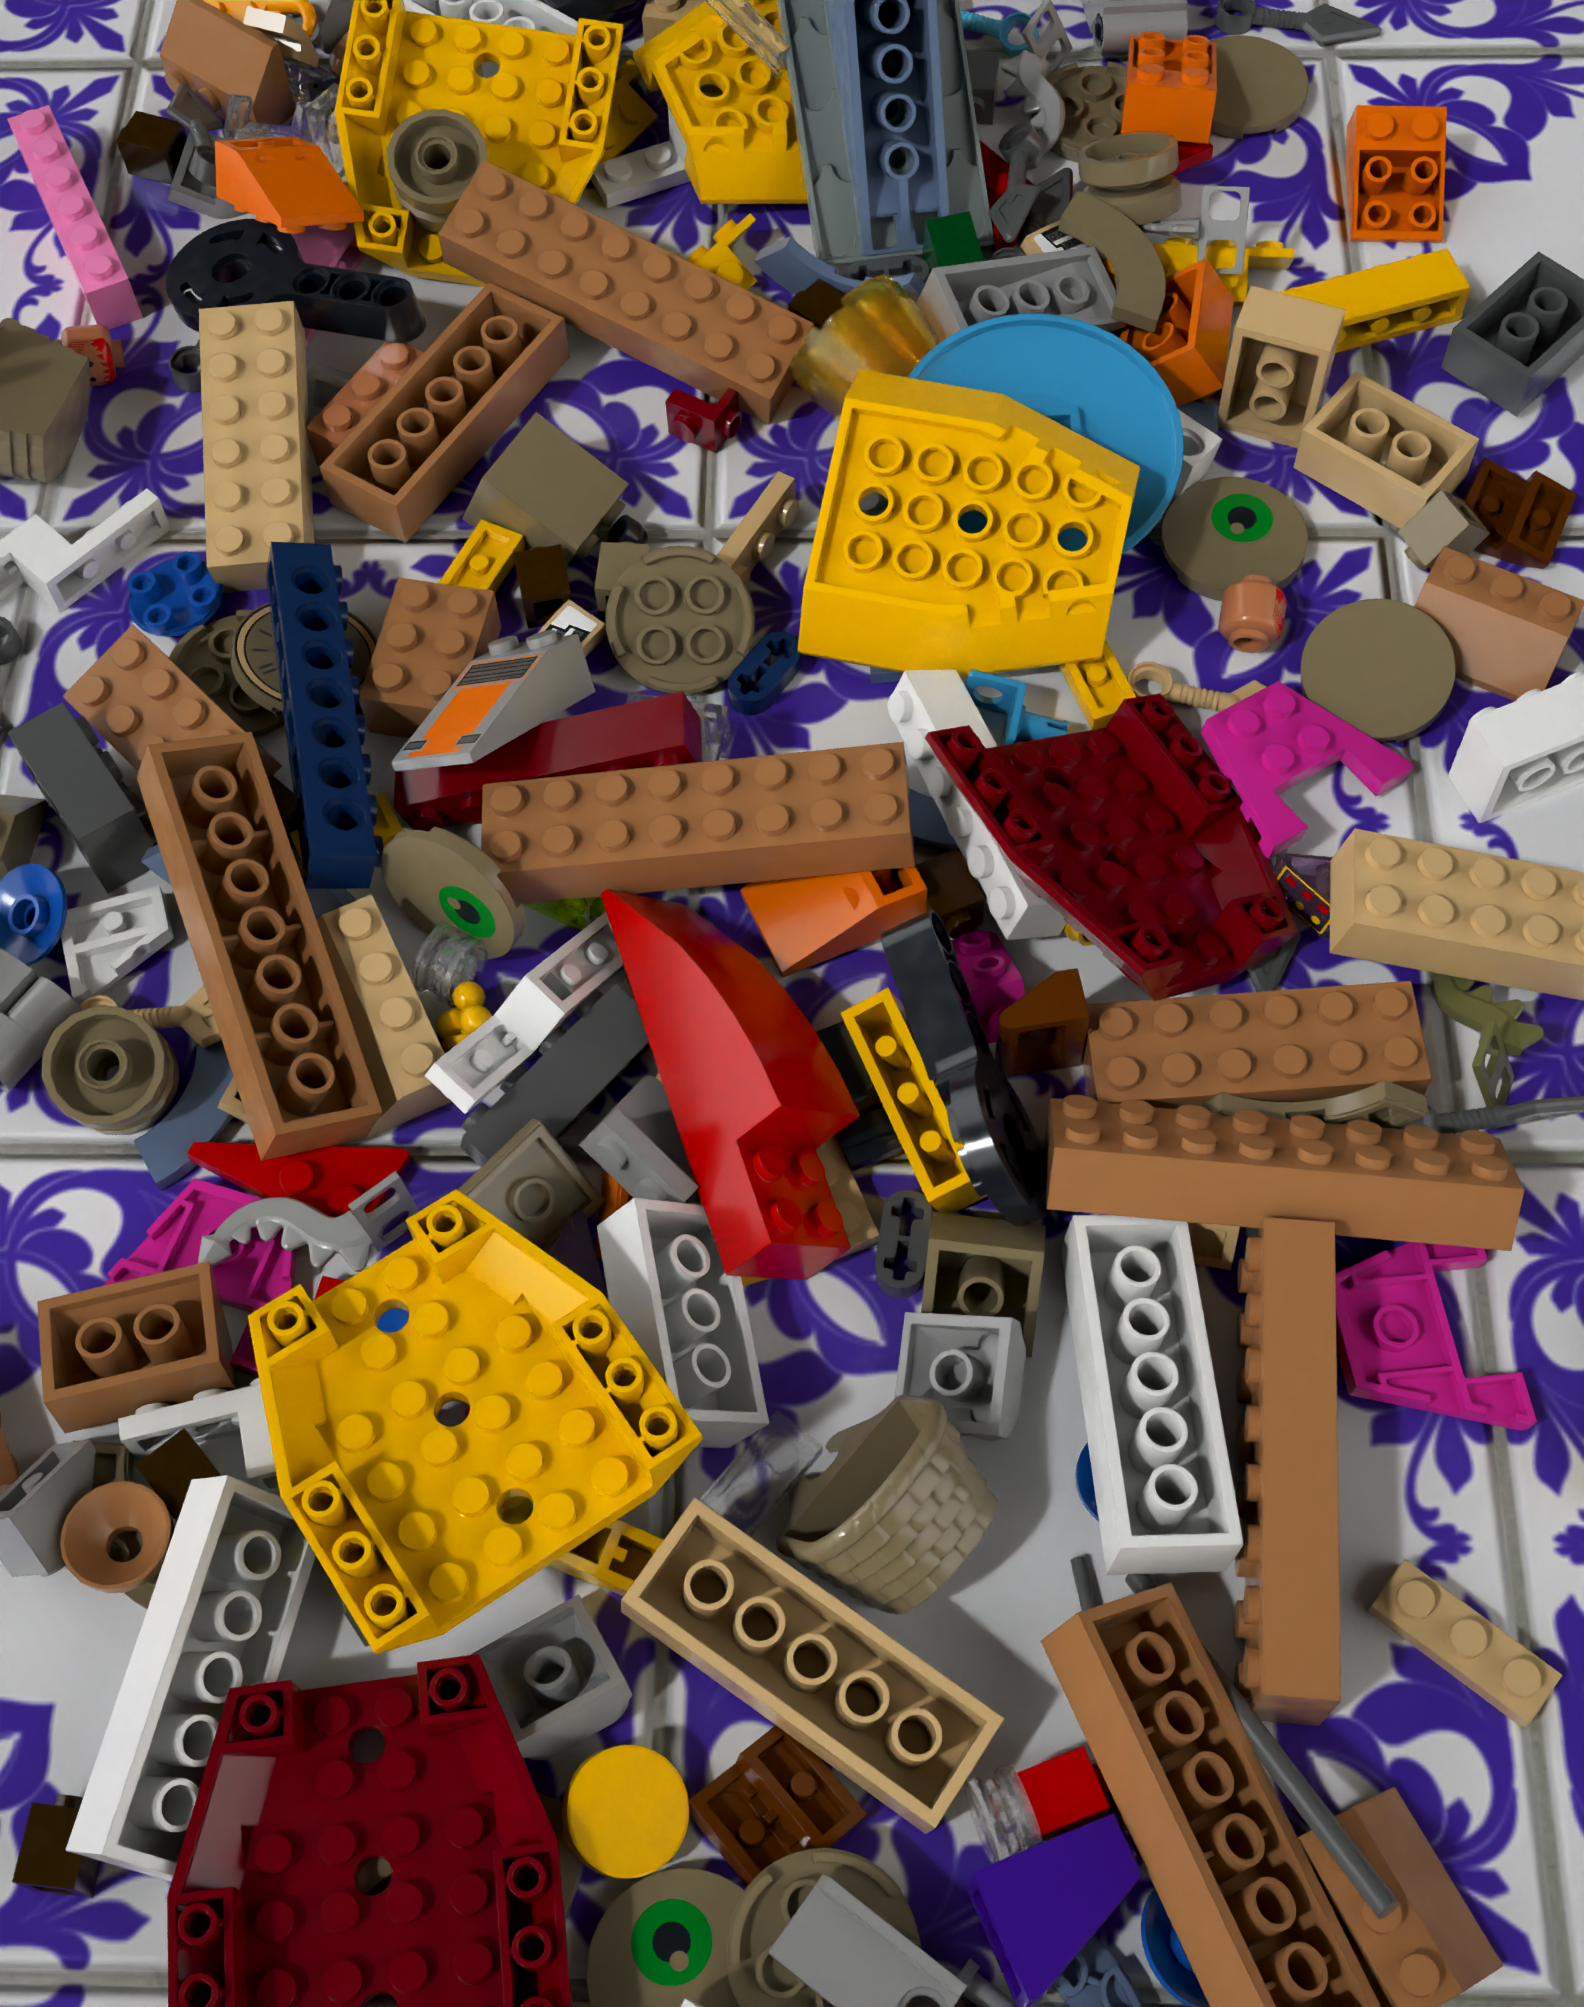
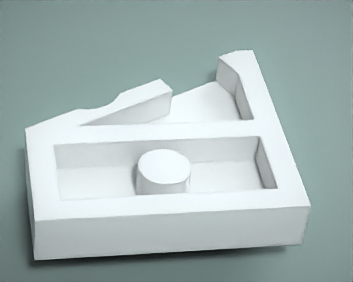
M160 885L67 910L61 939L72 998L80 1006L90 997L101 995L174 939L166 898Z

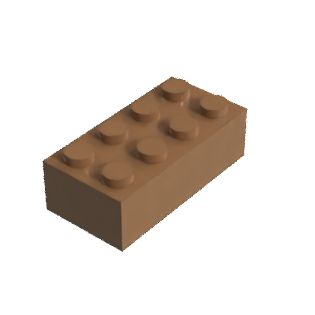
M133 624L62 696L137 771H139L148 744L247 732L169 656ZM255 740L266 775H274L282 765Z

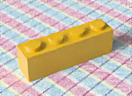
M1448 248L1385 265H1377L1362 271L1334 276L1316 283L1292 287L1279 293L1345 309L1346 312L1335 352L1339 353L1461 320L1471 287Z
M888 987L841 1012L840 1014L928 1203L939 1213L954 1214L987 1197V1194L981 1197L977 1194L961 1162L957 1150L963 1148L964 1145L953 1141L946 1110V1101L950 1100L947 1092L939 1094L935 1087L937 1078L929 1081L902 1002Z

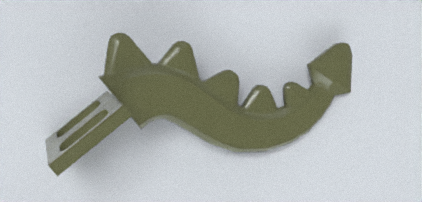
M1430 972L1431 994L1438 1007L1453 1020L1480 1034L1479 1046L1472 1063V1069L1486 1107L1506 1104L1515 1078L1508 1056L1521 1055L1522 1050L1544 1037L1543 1028L1538 1025L1516 1022L1524 1008L1522 1001L1519 999L1493 1003L1494 992L1489 985H1483L1468 992L1475 983V980ZM1486 1054H1491L1487 1067H1485ZM1502 1075L1501 1088L1498 1097L1496 1098V1088L1500 1076Z

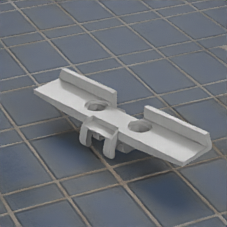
M823 1874L768 1952L769 1955L833 2007H905L912 1998L917 1996H927L933 1999L938 2004V2007H954L961 1995H964L978 2007H1017L1014 2000L977 1972L981 1966L971 1958L958 1977H956L832 1878Z

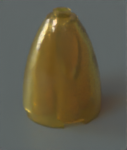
M888 274L879 275L867 280L840 299L844 307L836 311L825 322L821 330L818 327H813L803 339L792 358L789 373L796 380L798 386L838 422H840L845 396L859 369L908 378L922 358L941 342L919 306L900 283L894 281Z

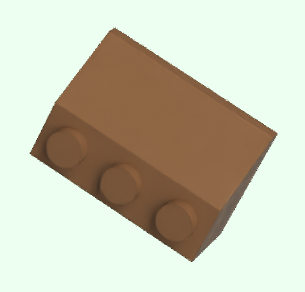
M203 0L176 1L160 51L167 85L175 93L179 85L187 84L213 114L229 122L236 130L246 132L254 138H267L297 112L279 43L244 25L241 21Z
M1443 546L1414 607L1429 615L1448 637L1455 657V678L1516 701L1530 690L1541 689L1543 691L1546 689L1583 610L1584 600Z
M209 1261L37 1301L43 1403L65 1434L116 1422L118 1418L134 1415L138 1408L147 1404L167 1403L175 1405L193 1400L194 1395L204 1390L225 1389L232 1391L237 1389L235 1369L230 1363L233 1356L232 1342L213 1269Z
M1395 1786L1335 1816L1336 1820L1400 1902L1399 1906L1388 1916L1382 1919L1377 1918L1312 1830L1298 1837L1381 2007H1439L1503 1967L1502 1962Z

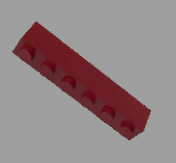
M681 691L544 722L474 763L395 771L394 809L413 830L429 832L433 827L444 828L467 822H482L483 784L702 762L701 718L684 692Z

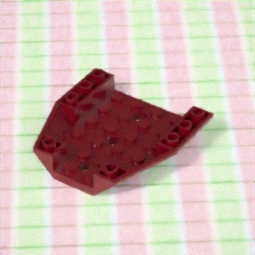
M1160 693L1124 699L1106 728L992 748H985L970 725L927 733L925 740L944 770L1026 887L1038 898L1042 897L1064 917V921L1076 932L1080 931L1103 952L1105 958L1153 1001L1228 982L1298 933L1270 862L1258 844L1260 839L1253 822L1247 823L1240 810L1243 801L1232 788L1230 781L1219 771L1203 750L1201 743L1193 737L1176 715L1172 705Z
M479 1654L417 1662V1674L307 1690H301L292 1680L229 1688L167 1895L168 2007H366L371 1999L380 1994L392 1995L398 2007H572L559 1842ZM376 1730L383 1733L385 1748L382 1755L376 1761L369 1764L356 1762L353 1757L355 1740L366 1731ZM373 1859H384L388 1861L392 1871L389 1885L383 1892L377 1895L363 1894L358 1885L360 1870L367 1862Z

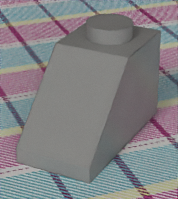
M90 1440L54 1444L0 1495V1560L12 1577L32 1575L46 1577L66 1566L62 1558L60 1546L63 1525L74 1505L85 1494L92 1491L96 1448Z

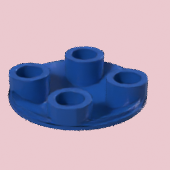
M182 552L174 560L161 563L149 571L137 572L132 575L127 584L130 591L128 608L134 623L149 634L164 637L186 634L201 624L204 625L217 612L224 595L223 584H215L207 569V563L202 562L200 556L194 552Z

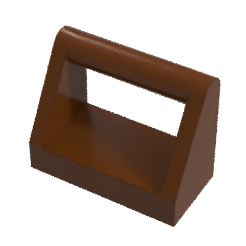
M1078 968L1054 972L1001 1012L994 1060L1005 1077L1081 1066L1090 1016ZM1030 1031V1034H1026L1019 1039L1020 1032Z

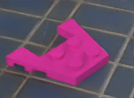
M1279 681L1208 718L1201 730V734L1221 773L1230 783H1234L1243 801L1240 810L1247 823L1254 822L1261 835L1258 844L1268 859L1302 840L1308 829V826L1282 801L1278 794L1337 761H1341L1375 796L1406 780L1414 768V765L1406 758Z
M194 1178L147 1229L148 1237L128 1259L121 1258L107 1273L110 1279L103 1286L199 1264L198 1258L202 1236L214 1234L218 1227L233 1212L248 1203L261 1200L262 1198ZM256 1226L251 1228V1241L248 1244H242L234 1239L229 1243L232 1256L212 1268L221 1304L253 1313L294 1288L298 1248L287 1251L282 1247L281 1240L284 1228L270 1242H265L261 1239ZM248 1321L230 1363L237 1371L259 1377Z
M1408 1242L1389 1252L1385 1250L1336 1273V1349L1349 1395L1519 1431L1529 1430L1537 1423L1522 1372L1466 1378L1462 1371L1434 1272L1480 1268L1487 1260L1485 1249Z

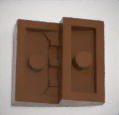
M1484 457L1475 467L1462 498L1490 532L1474 550L1509 563L1539 569L1546 568L1550 563L1577 493L1538 471H1535L1527 480H1524Z
M776 1725L741 1752L735 1764L688 1800L690 1817L746 1886L763 1869L787 1855L808 1849H834L867 1816V1813L822 1759Z

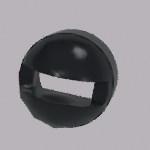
M623 515L611 527L606 542L620 543L628 541L636 544H646L648 540L647 531L640 522L628 515Z

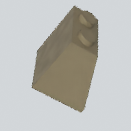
M536 412L482 477L462 519L475 528L482 519L522 534L526 546L524 551L535 547L561 544L567 568L576 556L584 561L600 539L594 532L601 523L610 528L621 514L626 504L619 499L629 483Z

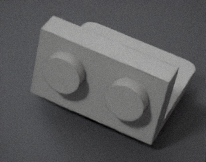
M644 1076L579 1144L633 1198L684 1203L699 1187L695 1183L664 1086L654 1076Z

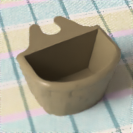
M13 318L3 319L0 323V477L7 478L9 476L15 479L24 478L31 481L39 480L51 483L67 465L85 424L90 400L89 357L76 353L74 349L62 346V343L49 339L47 335L35 332L33 328L21 325Z
M899 1395L877 1415L839 1431L829 1439L826 1449L830 1453L838 1452L835 1460L819 1476L808 1479L805 1475H802L791 1484L788 1489L791 1511L790 1519L776 1540V1547L784 1556L796 1559L804 1568L812 1569L820 1578L829 1580L835 1587L845 1589L851 1597L862 1600L868 1607L877 1608L890 1614L895 1613L896 1615L908 1613L912 1608L919 1606L934 1594L960 1567L964 1559L972 1552L984 1535L985 1529L990 1525L998 1502L994 1494L987 1488L986 1479L977 1471L976 1464L968 1456L967 1448L960 1441L959 1430L949 1421L948 1413L943 1403L928 1397Z

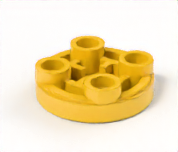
M619 1745L593 1753L575 1771L564 1794L562 1804L563 1825L561 1831L564 1843L583 1864L594 1872L606 1877L630 1879L655 1872L675 1855L687 1831L689 1799L680 1774L664 1756L643 1746Z

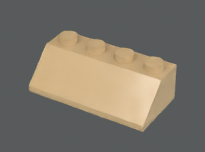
M371 894L321 915L317 923L383 1112L365 1138L368 1139L452 1102L424 1076L434 1062L444 1055V1051L373 895Z

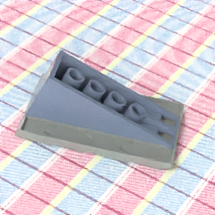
M776 0L816 257L829 265L867 259L923 254L925 220L970 211L980 246L995 245L991 217L989 215L990 209L959 0Z

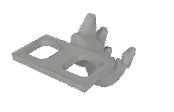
M1044 0L1021 32L1029 51L1023 50L1020 55L1004 61L1001 65L1005 73L1017 78L1007 88V96L1009 98H1026L1021 109L1024 115L1039 112L1030 120V124L1034 129L1042 130L1038 134L1043 139L1044 144L1039 154L1027 164V170L1037 168L1038 160L1058 141L1065 123V103L1060 93L1046 77L1060 67L1073 47L1052 0ZM1046 12L1049 24L1036 42L1033 31ZM1058 39L1061 51L1050 66L1046 56Z
M1203 186L1201 216L1199 218L1159 220L1153 223L1138 225V227L1144 233L1199 241L1197 262L1206 258L1207 244L1210 240H1232L1237 245L1234 267L1231 269L1214 268L1217 274H1243L1250 187ZM1236 191L1240 194V214L1236 220H1213L1210 217V197L1213 192Z
M396 1171L348 1205L351 1211L349 1210L338 1217L326 1215L311 1205L290 1197H268L248 1203L237 1209L218 1227L214 1234L202 1236L198 1263L209 1261L212 1268L232 1256L229 1243L233 1239L242 1244H248L251 1241V1228L257 1226L259 1235L265 1242L273 1240L278 1232L284 1228L281 1245L287 1251H292L308 1244L310 1260L315 1268H322L337 1253H340L352 1270L361 1272L367 1266L373 1245L379 1252L409 1230L406 1220L383 1236L378 1234L380 1228L404 1211H408L409 1218L419 1212V1209ZM389 1188L395 1189V1194L385 1203L370 1213L364 1212L365 1206Z

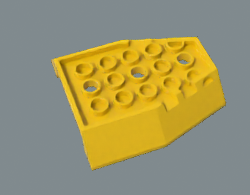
M354 0L334 112L347 187L364 211V221L354 222L358 249L412 277L485 287L486 283L444 263L438 233L417 226L412 220L410 210L401 208L387 168V147L394 130L407 117L424 110L446 109L464 115L479 129L487 146L489 163L576 205L604 154L623 36V24L579 18L576 35L410 12L406 11L403 0ZM484 62H494L500 67L497 74L489 78L479 76L476 73V69Z
M706 0L633 52V57L649 92L661 89L687 145L684 168L701 204H808L804 188L788 72L782 65L786 58L784 44H782L776 0ZM712 84L720 88L723 94L718 97H708L701 92L700 88L704 85Z
M859 369L844 399L802 596L798 653L904 673L905 670H957L960 678L967 677L970 670L993 674L1101 659L1140 466L1004 394ZM878 493L888 500V506L883 513L877 516H869L861 511L860 503L869 494ZM968 511H979L985 515L988 522L982 531L971 534L959 527L958 521L960 517ZM1076 528L1086 535L1087 543L1078 551H1068L1060 546L1058 542L1059 535L1066 529Z
M457 1189L406 1219L413 1238L412 1241L322 1296L311 1301L302 1285L299 1284L248 1315L280 1496L375 1655L444 1635L654 1496L703 1439L696 1425L604 1294ZM399 1308L409 1313L408 1322L402 1329L391 1333L378 1329L380 1317L388 1310ZM460 1400L470 1406L468 1417L459 1425L444 1426L437 1421L439 1410L450 1401ZM515 1496H523L530 1499L534 1505L533 1511L527 1520L520 1524H508L500 1519V1509L508 1499Z

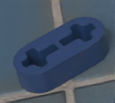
M776 631L764 636L754 646L728 678V700L734 710L744 715H757L770 707L801 668V653H798L797 638L787 632ZM783 652L788 654V659L779 657L771 665V654L777 657ZM759 681V693L753 690L749 691L746 695L742 693V687L750 690Z

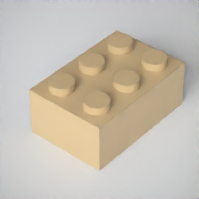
M1251 285L1234 327L1218 410V427L1298 449L1303 428L1322 408L1346 310Z
M1355 371L1303 428L1293 468L1401 529L1440 490L1452 494L1467 477L1479 438Z

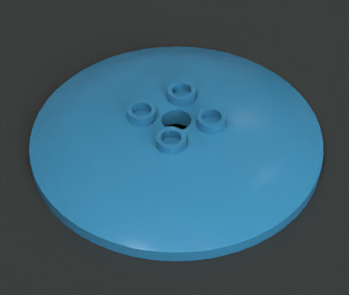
M1016 314L988 319L968 326L940 342L922 358L908 376V378L1004 394L1140 466L1122 554L1137 545L1150 533L1162 518L1172 500L1178 484L1184 452L1183 430L1175 401L1158 372L1139 352L1117 336L1097 326L1080 320L1049 314ZM968 511L960 517L958 525L963 531L973 534L982 531L988 521L981 512ZM1069 528L1059 535L1058 542L1065 550L1078 551L1086 545L1087 537L1081 530Z

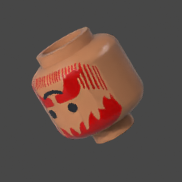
M104 325L66 327L61 333V339L54 340L62 343V346L76 350L78 354L89 357L90 386L112 384L116 379V368L125 367L121 339L112 340L110 331Z
M1247 575L1242 581L1234 582L1224 590L1218 630L1223 638L1228 640V644L1233 649L1247 653L1262 652L1268 648V645L1278 641L1282 635L1287 597L1282 589L1272 584L1271 579L1268 577Z

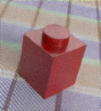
M1084 1746L1015 1773L1010 1784L1035 1845L1103 1818L1110 1808L1106 1798L1112 1796L1096 1760L1090 1761Z

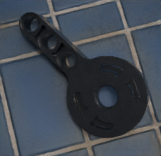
M255 219L229 221L197 235L177 253L166 274V292L177 315L186 326L199 332V309L294 301L303 328L395 343H406L418 338L426 327V320L410 282L406 279L305 263L290 233L279 232L277 225L259 222ZM191 288L192 291H193L198 297H200L202 300H199L198 298H196V297L192 294L191 291L185 292V295H184L183 293H184L185 290H188V289Z
M930 910L882 932V946L929 1081L937 1078L935 1087L940 1095L950 1091L951 1099L946 1101L949 1126L953 1141L964 1145L957 1152L975 1191L980 1197L987 1194L1002 1216L1014 1226L1022 1227L1049 1216L1052 1210L1046 1207L1043 1151L1024 1106L993 1058L943 921L934 910Z

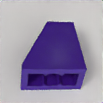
M1114 1813L973 1872L966 1889L1017 2007L1036 2006L1142 1877L1139 1868L1143 1866V1861L1128 1829L1121 1830Z

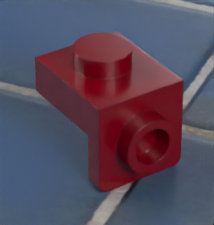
M730 388L726 390L716 405L678 389H674L665 401L668 432L683 442L694 443L717 453L727 438H733L740 428L742 413L739 411L738 392Z

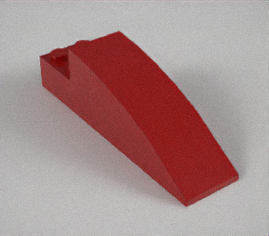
M606 889L600 895L695 1183L699 1186L697 1189L726 1276L808 1280L851 1249L843 1227L842 1216L836 1207L825 1176V1168L816 1151L818 1147L860 1116L838 1068L816 1031L790 995L755 956L685 904Z

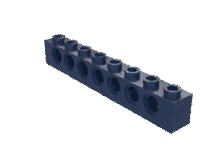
M271 542L266 583L305 888L370 889L374 867H381V855L384 846L382 836H374L373 826L377 822V799L375 794H368L367 785L370 784L371 759L369 754H362L361 745L365 741L364 715L356 714L355 706L357 707L359 702V680L357 676H350L349 671L353 666L354 647L352 638L344 637V631L347 630L348 606L346 601H339L338 597L342 592V567L333 563L331 544Z

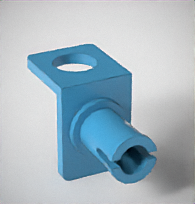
M978 670L969 671L964 685L975 706L1006 715L1000 746L1017 743V740L1026 742L1067 734L1069 721H1061L1026 711V706L1023 705L1026 683ZM980 686H989L998 689L1002 695L995 698L980 695L975 689Z

